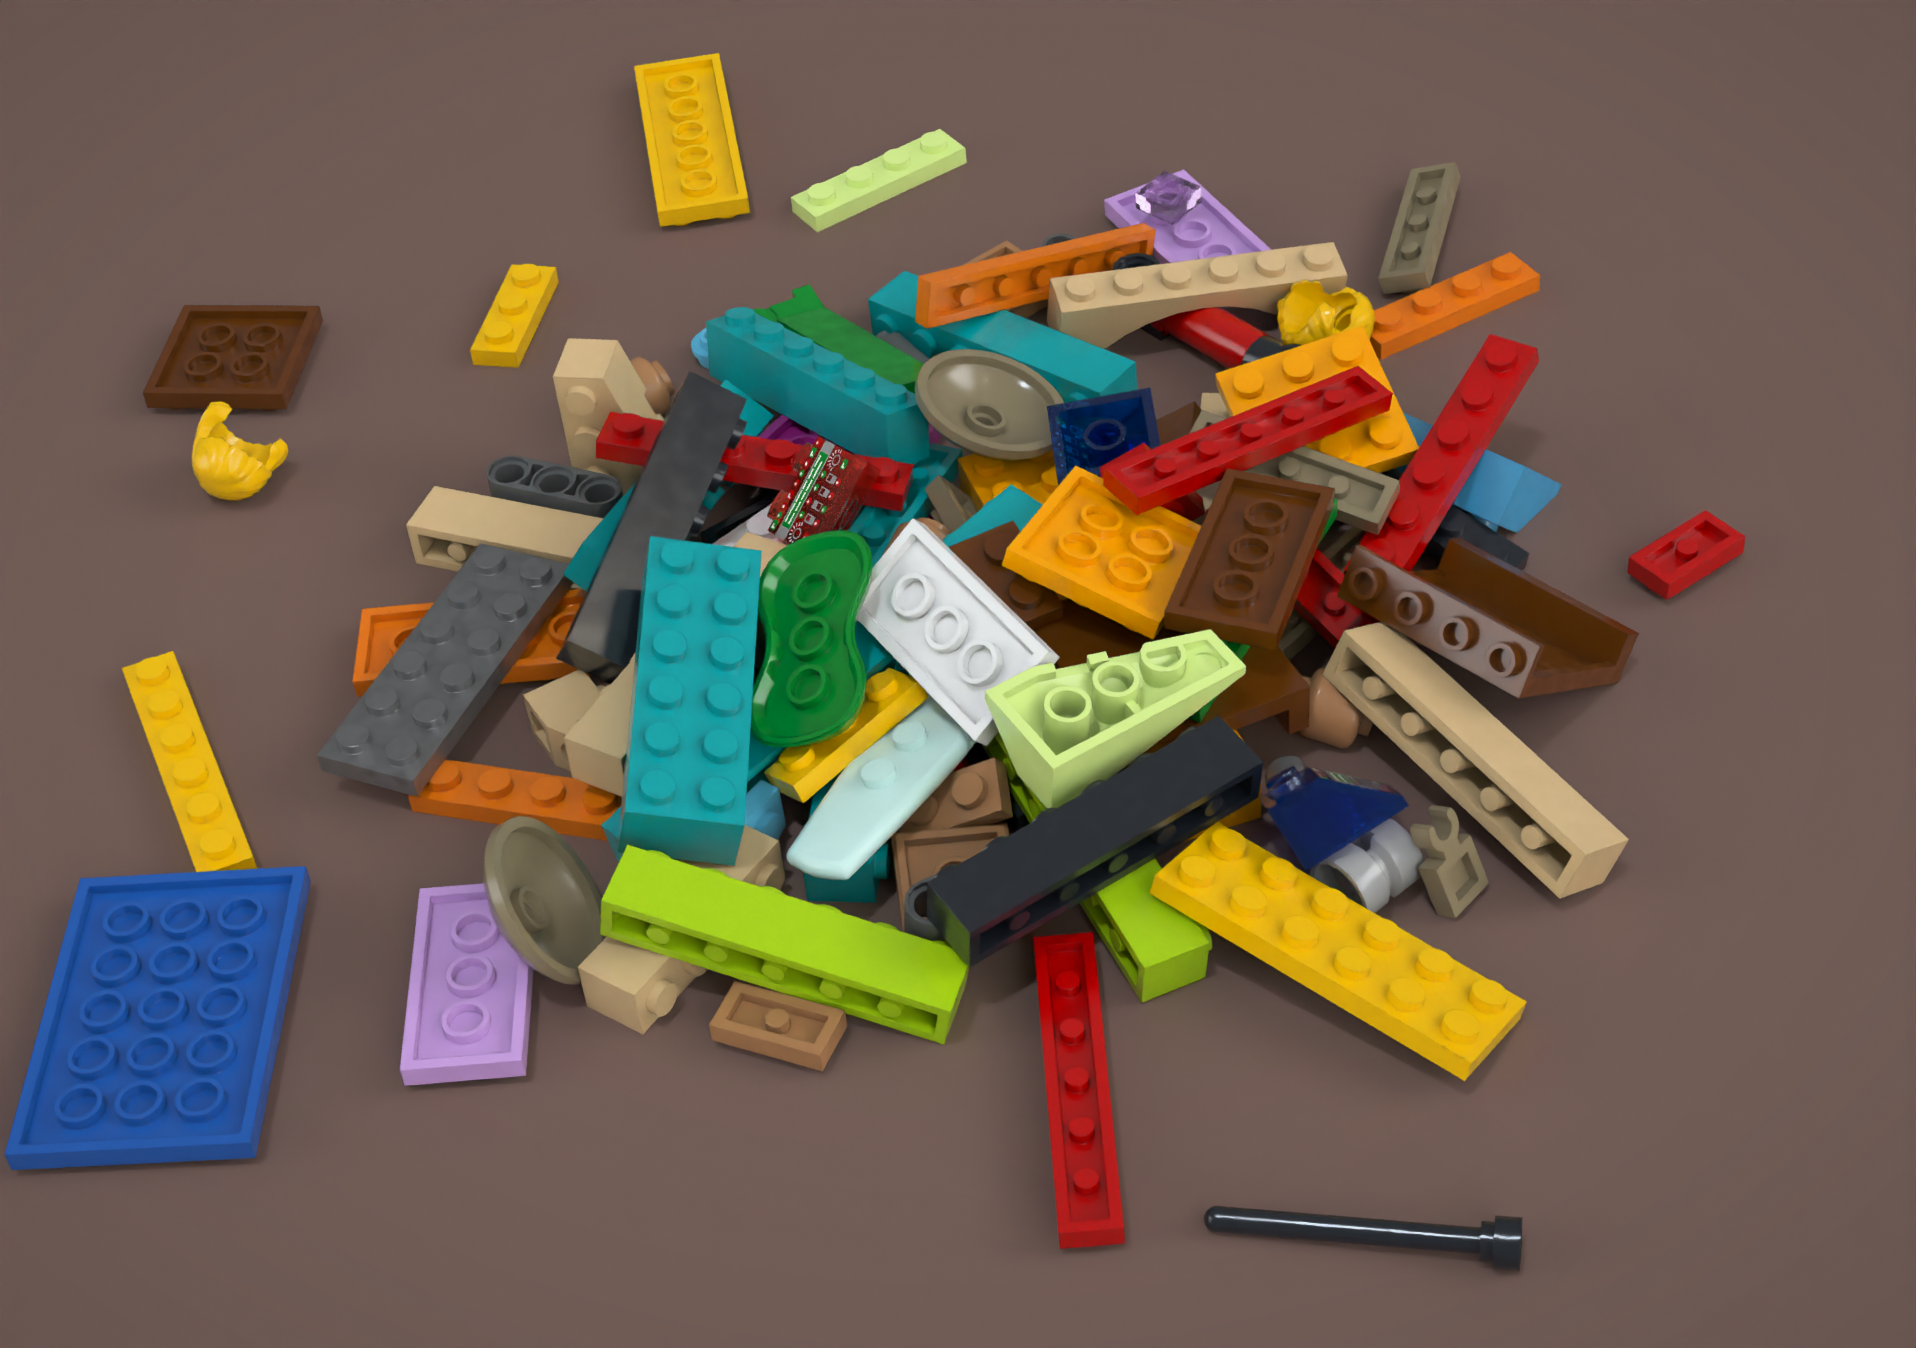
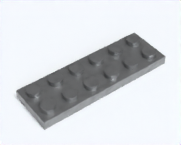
M480 543L317 754L321 771L418 797L574 582L563 575L569 564Z

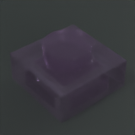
M1164 171L1135 193L1136 209L1173 225L1202 202V186Z

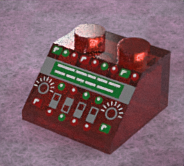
M818 436L813 445L807 442L800 450L792 468L798 474L789 491L787 492L782 489L772 502L767 517L773 521L767 531L789 544L822 532L848 531L881 469Z

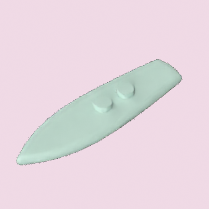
M927 692L929 697L865 752L849 763L841 772L786 854L787 861L796 869L814 877L831 880L849 879L942 784L971 750L976 741Z

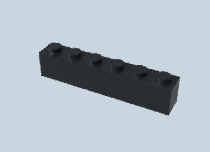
M689 371L673 399L556 659L609 684H612L628 666L631 658L636 653L642 578L650 536L685 540L687 535L696 538L709 512L708 508L701 505L707 490L714 494L716 493L728 468L727 464L720 461L726 447L732 450L736 448L746 428L747 421L739 418L747 401L746 398Z
M1220 716L1199 727H1189L1172 743L1154 753L1140 755L1123 771L1105 781L1098 780L1091 783L1076 798L1058 808H1048L1035 817L1032 823L1009 836L995 838L985 846L983 851L959 865L951 864L940 870L931 881L927 882V918L970 968L1259 798L1263 761Z

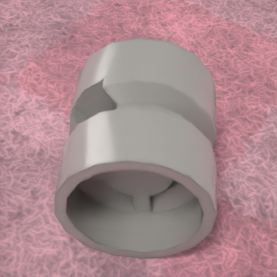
M1374 816L1348 836L1346 842H1340L1311 865L1310 876L1330 888L1341 891L1349 899L1376 913L1388 903L1389 896L1395 898L1421 877L1418 867L1424 861L1420 849L1414 844L1411 835L1405 828L1388 817Z

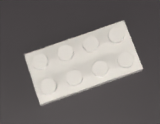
M914 518L872 568L870 588L857 620L974 741L987 746L999 731L985 701V691L1033 666L1052 662L1055 664L1060 657L925 524Z

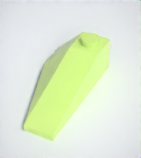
M1209 629L1147 642L1143 644L1140 652L1108 658L1106 651L1087 655V663L1059 669H1055L1053 662L1033 666L985 691V701L1017 775L1047 809L1058 808L1079 796L1091 783L1098 780L1105 781L1124 769L1245 674L1246 666Z

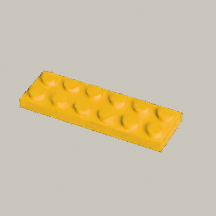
M719 53L634 66L660 227L669 225L684 226L695 221L714 218L729 219L739 214L750 213Z
M1218 822L1208 828L1154 876L1150 889L1151 895L1463 1081L1472 1074L1520 1020L1527 1001L1506 990L1501 984L1485 978L1454 960L1446 952L1430 946L1399 928L1394 922L1380 917L1349 899L1341 891L1330 888L1299 870L1289 861L1273 855L1244 838L1239 832L1229 829Z

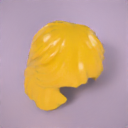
M1302 279L1292 283L1291 291L1285 298L1278 300L1277 320L1281 339L1285 345H1304L1363 326L1369 341L1373 333L1375 315L1372 304L1361 292H1356L1350 287L1327 294L1323 291L1319 281L1310 282L1307 279Z
M222 401L211 402L200 419L192 451L194 474L201 488L211 496L229 501H240L249 498L261 490L272 476V472L286 459L289 452L288 445L281 438L273 444L262 445L252 444L236 437L222 423L227 419L232 408L229 404Z

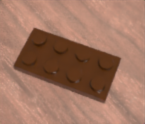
M1227 468L1164 611V628L1185 633H1195L1211 629L1220 640L1277 650L1333 509L1335 488Z

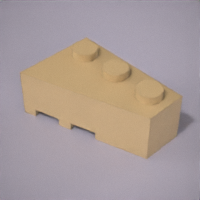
M568 338L554 372L553 380L571 466L617 478L621 482L624 496L637 481L643 466L596 458V439L609 413H633L640 417L664 421L661 413L655 415L644 396L646 388L618 340Z

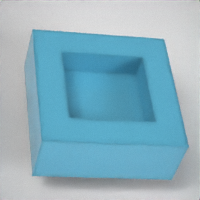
M760 780L746 794L745 825L777 840L786 828L779 788Z

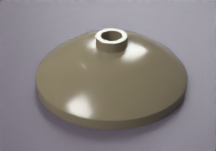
M959 349L940 353L930 358L922 366L915 383L917 404L930 425L952 444L978 456L1003 461H1018L1038 457L1051 451L1060 443V441L1055 439V435L1062 439L1067 427V409L1057 390L1030 367L1000 354L974 349ZM1057 422L1063 425L1064 432L1057 429Z
M526 816L513 817L501 823L492 831L488 838L483 858L484 887L494 922L506 942L534 970L564 984H580L578 966L606 938V936L600 935L601 917L599 915L601 913L602 899L580 857L562 836L537 819Z

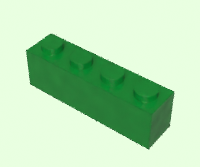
M824 307L777 319V323L782 324L784 328L802 337L812 339L815 344L831 352L842 354L845 359L863 368L871 369L882 378L894 384L903 385L908 391L915 394V383L924 363Z

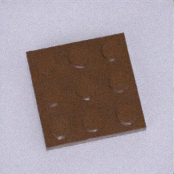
M184 305L143 391L147 408H170L174 410L183 408L206 409L211 402L222 401L229 404L232 409H287L323 322L320 307L295 305Z

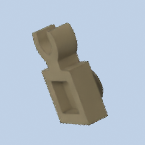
M1431 805L1428 811L1432 818L1433 826L1414 823L1410 827L1414 844L1420 849H1425L1428 857L1418 869L1437 915L1457 918L1487 886L1489 881L1471 835L1458 833L1459 822L1455 811L1451 807Z

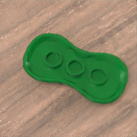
M835 530L799 539L778 551L768 562L761 574L758 614L765 631L766 647L764 661L753 686L750 731L755 739L763 745L782 748L803 747L830 740L846 731L861 712L866 692V671L855 641V626L870 588L873 561L869 545L863 537L855 532Z

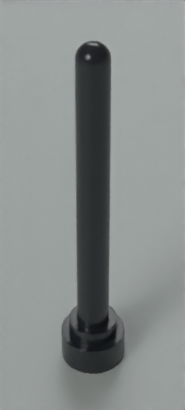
M1226 1206L1210 1207L1204 1215L1206 1227L1213 1232L1479 1254L1480 1261L1493 1262V1269L1520 1271L1523 1217L1495 1215V1222L1482 1221L1481 1227Z

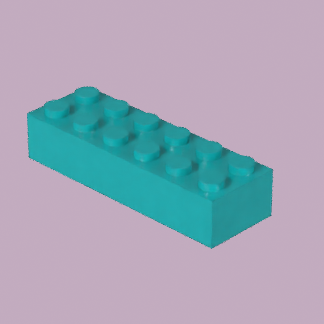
M650 536L642 578L617 852L624 853L627 845L646 851H660L672 859L735 866L745 826L761 550Z

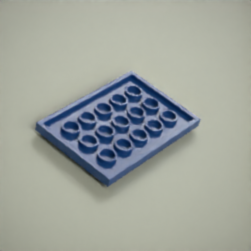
M306 866L80 878L4 1154L11 1170L256 1158L311 884Z

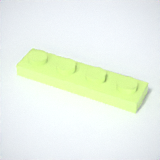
M941 129L922 135L921 138L899 148L888 150L873 160L851 167L836 177L814 184L809 189L792 196V211L816 232H819L967 163L966 149Z

